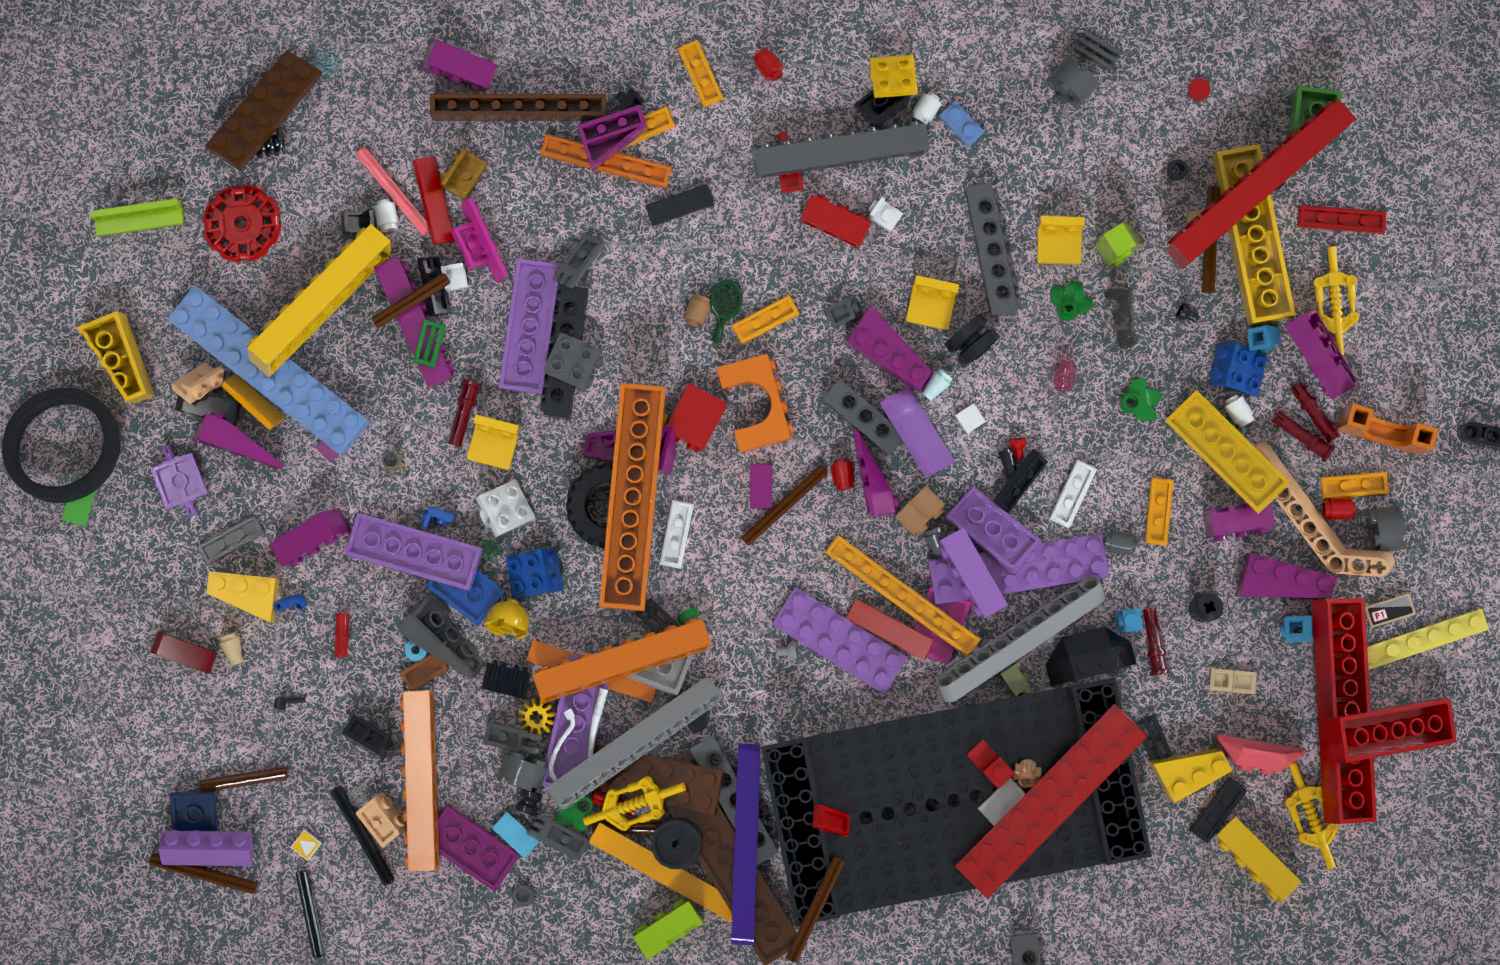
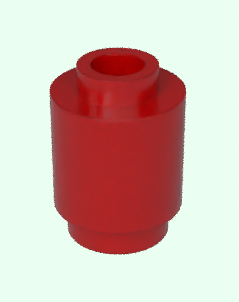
M764 48L753 57L754 65L767 81H776L783 75L784 66L772 51Z
M846 458L833 460L834 464L830 465L833 485L836 486L837 491L854 488L855 477L852 462L847 461Z
M1350 497L1323 500V517L1329 520L1351 519L1352 515L1356 514L1355 501L1352 502Z

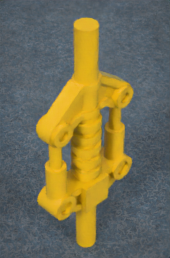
M1334 246L1327 247L1329 273L1316 278L1312 285L1315 288L1318 313L1328 331L1334 334L1335 343L1344 356L1343 333L1359 320V314L1355 312V284L1357 283V278L1354 275L1338 272L1337 250ZM1339 286H1347L1350 313L1346 317L1341 316L1343 315V311H1341L1343 307L1341 305L1342 300H1340L1342 294H1340L1341 288ZM1324 287H1331L1329 289L1331 295L1329 296L1331 299L1330 304H1332L1330 307L1332 310L1331 316L1333 318L1323 314Z
M1297 762L1289 765V769L1297 789L1284 799L1283 804L1288 808L1292 821L1295 822L1298 829L1297 840L1300 843L1319 848L1327 869L1335 868L1336 865L1328 845H1330L1336 835L1339 824H1327L1322 829L1323 826L1319 823L1321 822L1320 818H1318L1319 815L1315 812L1316 808L1313 807L1314 802L1311 801L1318 797L1323 810L1322 786H1305ZM1301 803H1303L1302 808H1305L1304 813L1307 814L1306 818L1309 820V826L1311 825L1310 829L1314 832L1312 834L1304 832L1301 826V818L1296 808Z
M645 776L639 781L628 784L625 788L619 790L616 788L610 789L606 794L602 811L583 817V822L587 826L606 819V821L620 830L626 831L633 824L644 823L652 819L658 820L665 813L663 809L664 798L686 791V786L682 782L661 790L653 783L650 776ZM643 789L645 794L620 802L618 805L617 801L620 794ZM643 806H650L651 810L632 820H628L622 815L632 812V810L635 811L638 808H643Z

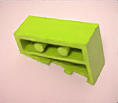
M1121 223L1103 234L1094 246L1108 267L1113 264L1115 267H1118L1126 262L1134 251L1145 244L1131 223Z

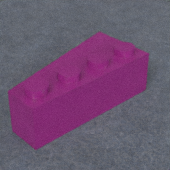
M1250 553L1246 554L1235 597L1332 598L1337 576Z

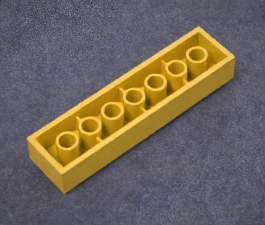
M1260 144L1220 151L1212 157L1220 188V196L1229 187H1232L1234 190L1235 187L1233 185L1247 172L1250 175L1252 174L1250 170L1263 159ZM1270 194L1228 230L1248 327L1287 320L1296 315Z
M372 224L367 228L363 227L357 233L356 239L352 243L348 242L341 249V254L336 259L332 258L326 264V269L321 274L317 273L310 280V285L305 290L301 289L295 295V300L290 305L286 304L279 311V316L274 321L270 320L264 326V331L259 336L255 335L248 342L249 361L268 378L375 272L374 267L383 264L391 255V241Z

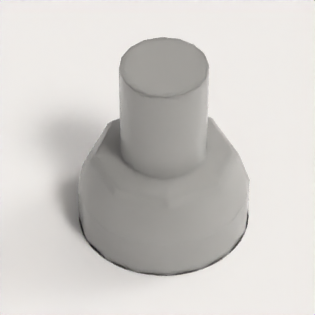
M797 641L787 644V647L776 648L777 656L788 655L791 659H798Z

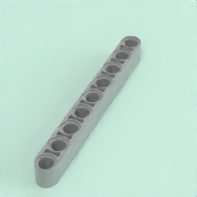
M1095 576L1083 579L938 676L936 684L943 700L946 702L958 700L1100 605L1105 600L1100 580Z
M709 678L702 679L557 779L548 787L547 792L560 809L570 807L721 701L722 693Z

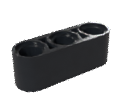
M206 394L203 398L189 404L178 395L174 410L183 413L187 412V414L203 417L204 414H210L213 411L223 415V419L232 425H236L241 404Z
M1468 422L1461 425L1457 430L1458 439L1463 443L1500 450V427L1478 422ZM1467 427L1473 430L1472 438L1467 437L1465 434ZM1488 432H1492L1495 436L1493 443L1487 439Z

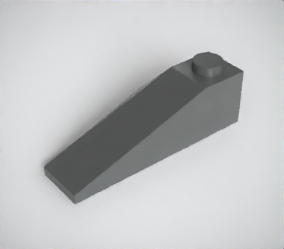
M430 591L404 617L397 626V629L413 644L468 678L474 679L484 663L471 642L464 641L459 631L462 628L459 623L454 625L448 614L451 611L448 606L433 591Z

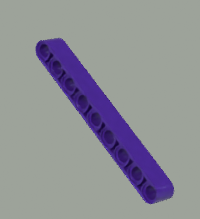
M738 743L731 945L754 946L761 744Z

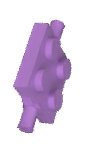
M166 445V447H162L166 460L162 464L150 468L166 510L177 506H184L188 518L193 517L197 513L192 502L209 494L194 454L191 452L183 456H174L171 445Z

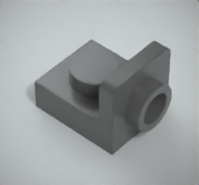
M855 297L845 298L825 308L833 328L863 317L861 312L862 305Z

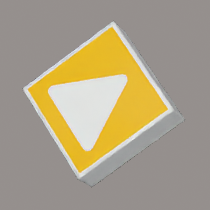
M303 830L290 848L309 861L322 842L307 830Z

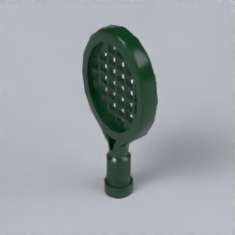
M733 280L719 282L713 288L710 295V308L717 319V326H715L714 335L711 339L712 342H722L725 322L735 317L742 306V290L737 282Z

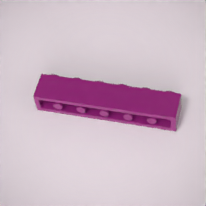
M398 257L374 267L390 305L418 289L414 280L409 281L407 274L410 273L406 262H401ZM424 301L396 317L413 356H415L424 320H427L425 313L428 310ZM428 326L420 355L421 360H423L432 326ZM434 337V341H433V344H432L430 356H429V359H428L429 362H431V360H432L433 353H434V349H435V345H436V342H437V340H436L435 337ZM443 343L435 368L417 364L429 389L454 379L452 375L455 372L451 361H446L443 353L446 352Z

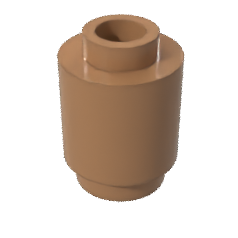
M694 294L693 298H690L683 319L687 320L686 324L694 328H698L699 325L704 326L711 307L709 305L711 300Z

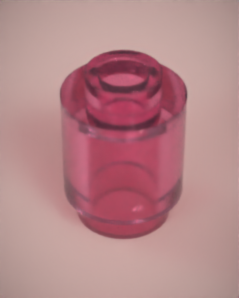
M1060 359V363H1055L1053 384L1056 391L1072 392L1073 387H1075L1077 365H1073L1072 360Z

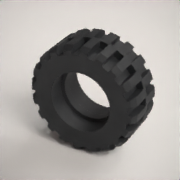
M611 463L595 465L591 469L580 473V476L573 481L571 489L568 490L566 503L567 517L576 534L588 544L605 549L607 527L600 526L591 519L588 512V501L592 493L598 488L611 486L613 468Z

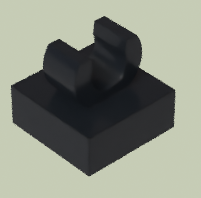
M631 88L627 94L619 91L615 97L619 100L621 110L637 105L641 106L644 101L639 93Z

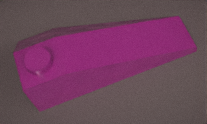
M213 411L210 414L206 413L203 415L193 436V441L219 450L227 449L229 450L228 452L234 455L247 456L252 461L276 469L283 468V464L230 422L224 420L223 415Z
M663 425L658 473L671 475L676 457L675 434L673 427ZM609 430L587 434L582 456L613 463L616 431Z
M854 430L853 438L868 518L895 514V509L899 508L897 496L892 495L888 483L859 431Z

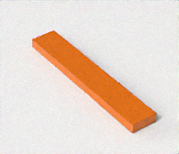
M545 134L540 156L591 169L583 143ZM617 153L595 170L667 189L672 167Z
M533 640L526 661L543 667L548 666L550 669L558 666L559 662L568 660L569 654H577ZM626 677L611 681L608 689L652 703L657 690Z

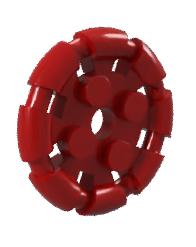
M243 184L242 187H235L233 185L219 191L215 195V199L207 204L203 214L202 223L205 225L203 234L209 247L213 251L216 250L220 253V257L241 263V260L255 261L266 255L272 244H276L281 231V224H279V217L281 215L275 201L271 196H266L262 189L251 185ZM243 195V201H236V196ZM257 200L262 203L259 208L253 205ZM222 203L228 206L223 212L218 210ZM241 217L246 218V227L242 229L237 228V219ZM270 217V224H264L263 218ZM219 222V229H214L213 223ZM262 234L264 237H266V239L262 242V244H259L256 240H258ZM224 238L229 241L226 247L221 244ZM240 245H247V251L240 252Z

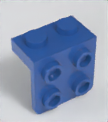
M1219 342L1208 384L1215 387H1229L1250 396H1257L1267 356L1258 351H1250L1248 347L1238 343Z
M556 547L541 548L507 557L506 561L514 599L564 591L563 578L559 566V555Z

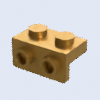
M463 148L461 152H456L452 159V167L450 170L446 169L440 180L442 181L441 186L443 189L465 201L488 164L471 154L466 148Z

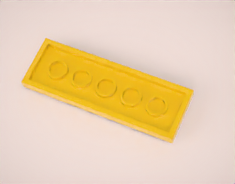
M1197 390L1165 420L1258 514L1291 484Z

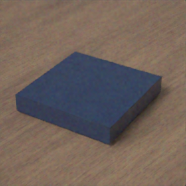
M216 790L171 792L169 794L172 830L218 831Z

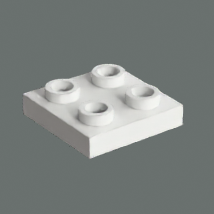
M516 479L476 498L481 507L480 517L486 527H491L496 537L535 519Z

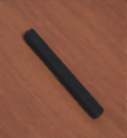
M342 786L334 788L331 794L384 886L391 884L395 879L364 824L356 815V810Z

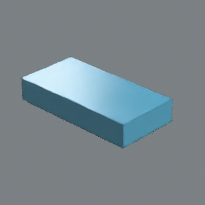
M508 811L492 827L523 858H526L540 842L526 834L527 829Z

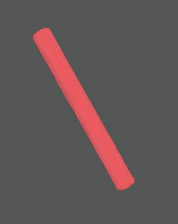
M366 147L359 149L356 156L418 232L422 236L428 234L429 229L426 219Z

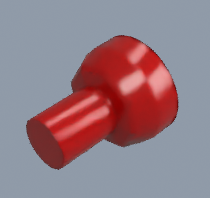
M1026 438L1009 440L1010 447L1015 451V460L1024 459L1023 448L1026 447Z

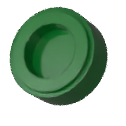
M692 607L682 612L677 619L680 625H685L686 621L697 618L700 613L696 607Z

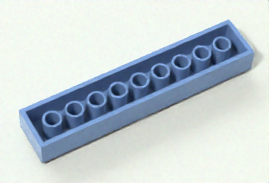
M194 285L167 320L341 456L344 457L371 423L289 358L268 378L249 361L247 344L255 335H259Z

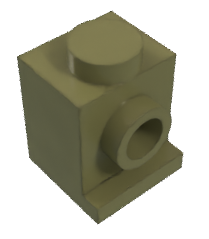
M1016 662L999 674L1013 696L1026 695L1031 691L1028 684L1030 678L1023 669L1021 671L1018 669L1021 666L1020 662Z

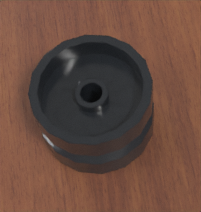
M981 313L963 326L944 344L950 353H955L962 347L965 348L957 357V361L963 368L982 357L1001 337L994 328L988 329L982 335L980 334L988 323Z
M674 817L666 820L655 830L652 837L651 849L655 859L669 869L688 867L698 858L703 848V836L700 828L693 821L683 817ZM674 840L680 841L681 846L679 848L677 844L673 845Z

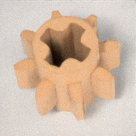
M1022 760L1020 764H1015L1013 779L1018 780L1019 785L1022 787H1033L1041 777V767H1036V762L1033 760Z

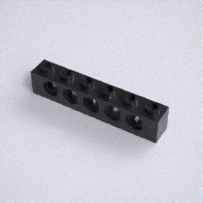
M562 285L561 290H557L556 303H559L558 312H554L553 325H556L555 333H551L549 346L554 347L564 326H571L573 333L570 336L582 341L589 296L588 288L575 286L571 289L567 285ZM569 304L576 306L575 313L571 315L564 312L565 307ZM550 375L549 377L545 376L543 389L547 390L546 398L541 399L540 411H544V417L571 420L575 386ZM557 390L564 392V397L561 401H554L552 399V394Z

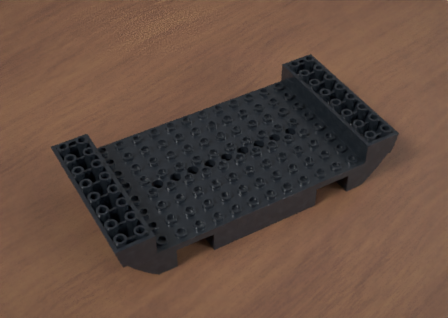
M1116 678L1050 689L761 746L795 925L799 926L802 924L834 856L843 859L844 865L817 922L840 918V915L977 889L955 866L994 827L977 809L992 795L994 785L966 754L981 740H984L1013 772L1015 764H1020L1022 760L1030 759L1036 762V767H1041V777H1043L1114 704L1122 710ZM1131 754L1004 883L1100 864L1112 865L1152 857ZM1013 776L1011 777L1015 783L1018 782V780L1013 779ZM1032 787L1026 788L1025 793H1027ZM973 790H979L982 793V799L977 803L970 800V793ZM951 794H957L960 797V803L956 807H951L948 804V797ZM930 798H934L938 802V808L935 811H929L926 808V801ZM909 802L914 803L916 806V812L910 816L904 813V805ZM820 804L850 814L849 836L840 837L813 828L814 805ZM885 807H891L894 810V816L890 820L882 817V810ZM864 811L872 814V821L868 824H863L859 819L860 814Z

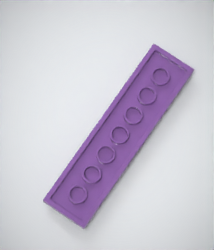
M1102 534L1040 543L1014 574L1010 573L986 552L979 553L1002 595L1079 583L1090 576H1095L1098 579L1110 577ZM947 558L928 561L935 605L971 600L963 595L960 589L962 584L959 578L955 579L949 570L951 564Z

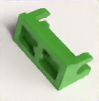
M73 477L72 483L79 479ZM96 491L79 500L67 502L62 521L86 526Z

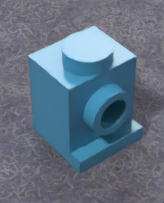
M1265 325L1247 329L1250 351L1274 350L1273 347L1281 345L1279 327Z
M1140 608L1115 611L1117 633L1143 630Z
M1285 617V624H1281L1282 637H1285L1287 643H1314L1313 617ZM1300 628L1302 633H1295V630Z

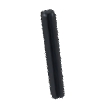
M307 870L297 871L295 875L312 957L320 958L325 955L309 873Z

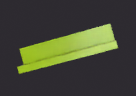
M177 198L90 211V218L95 221L97 237L185 224L183 206Z

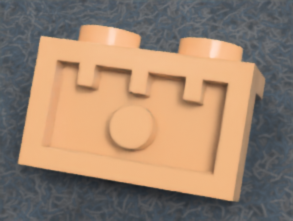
M205 362L172 383V390L191 404L203 398L205 394L214 388L216 389L224 382V369L221 366L214 369Z
M383 792L371 799L356 812V815L382 848L407 830V822H404L403 815L398 812L391 799Z

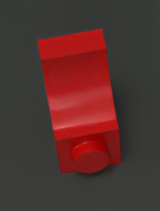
M981 740L966 754L997 789L1015 774L984 740Z

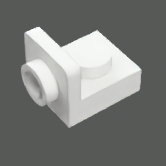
M881 197L879 201L875 199L868 209L871 212L869 218L891 232L903 213L885 202V198Z

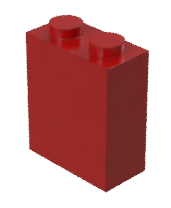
M689 383L666 426L674 428L675 442L678 443L681 440L687 443L686 448L695 453H698L699 450L704 452L728 407V403Z

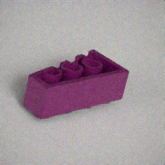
M870 305L847 340L846 345L919 393L932 371Z
M1316 308L1284 325L1311 366L1313 374L1322 383V390L1327 397L1330 396L1333 400L1359 385Z

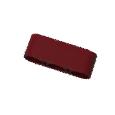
M157 631L150 653L210 674L218 654L215 651H210L207 648L188 643L185 640Z

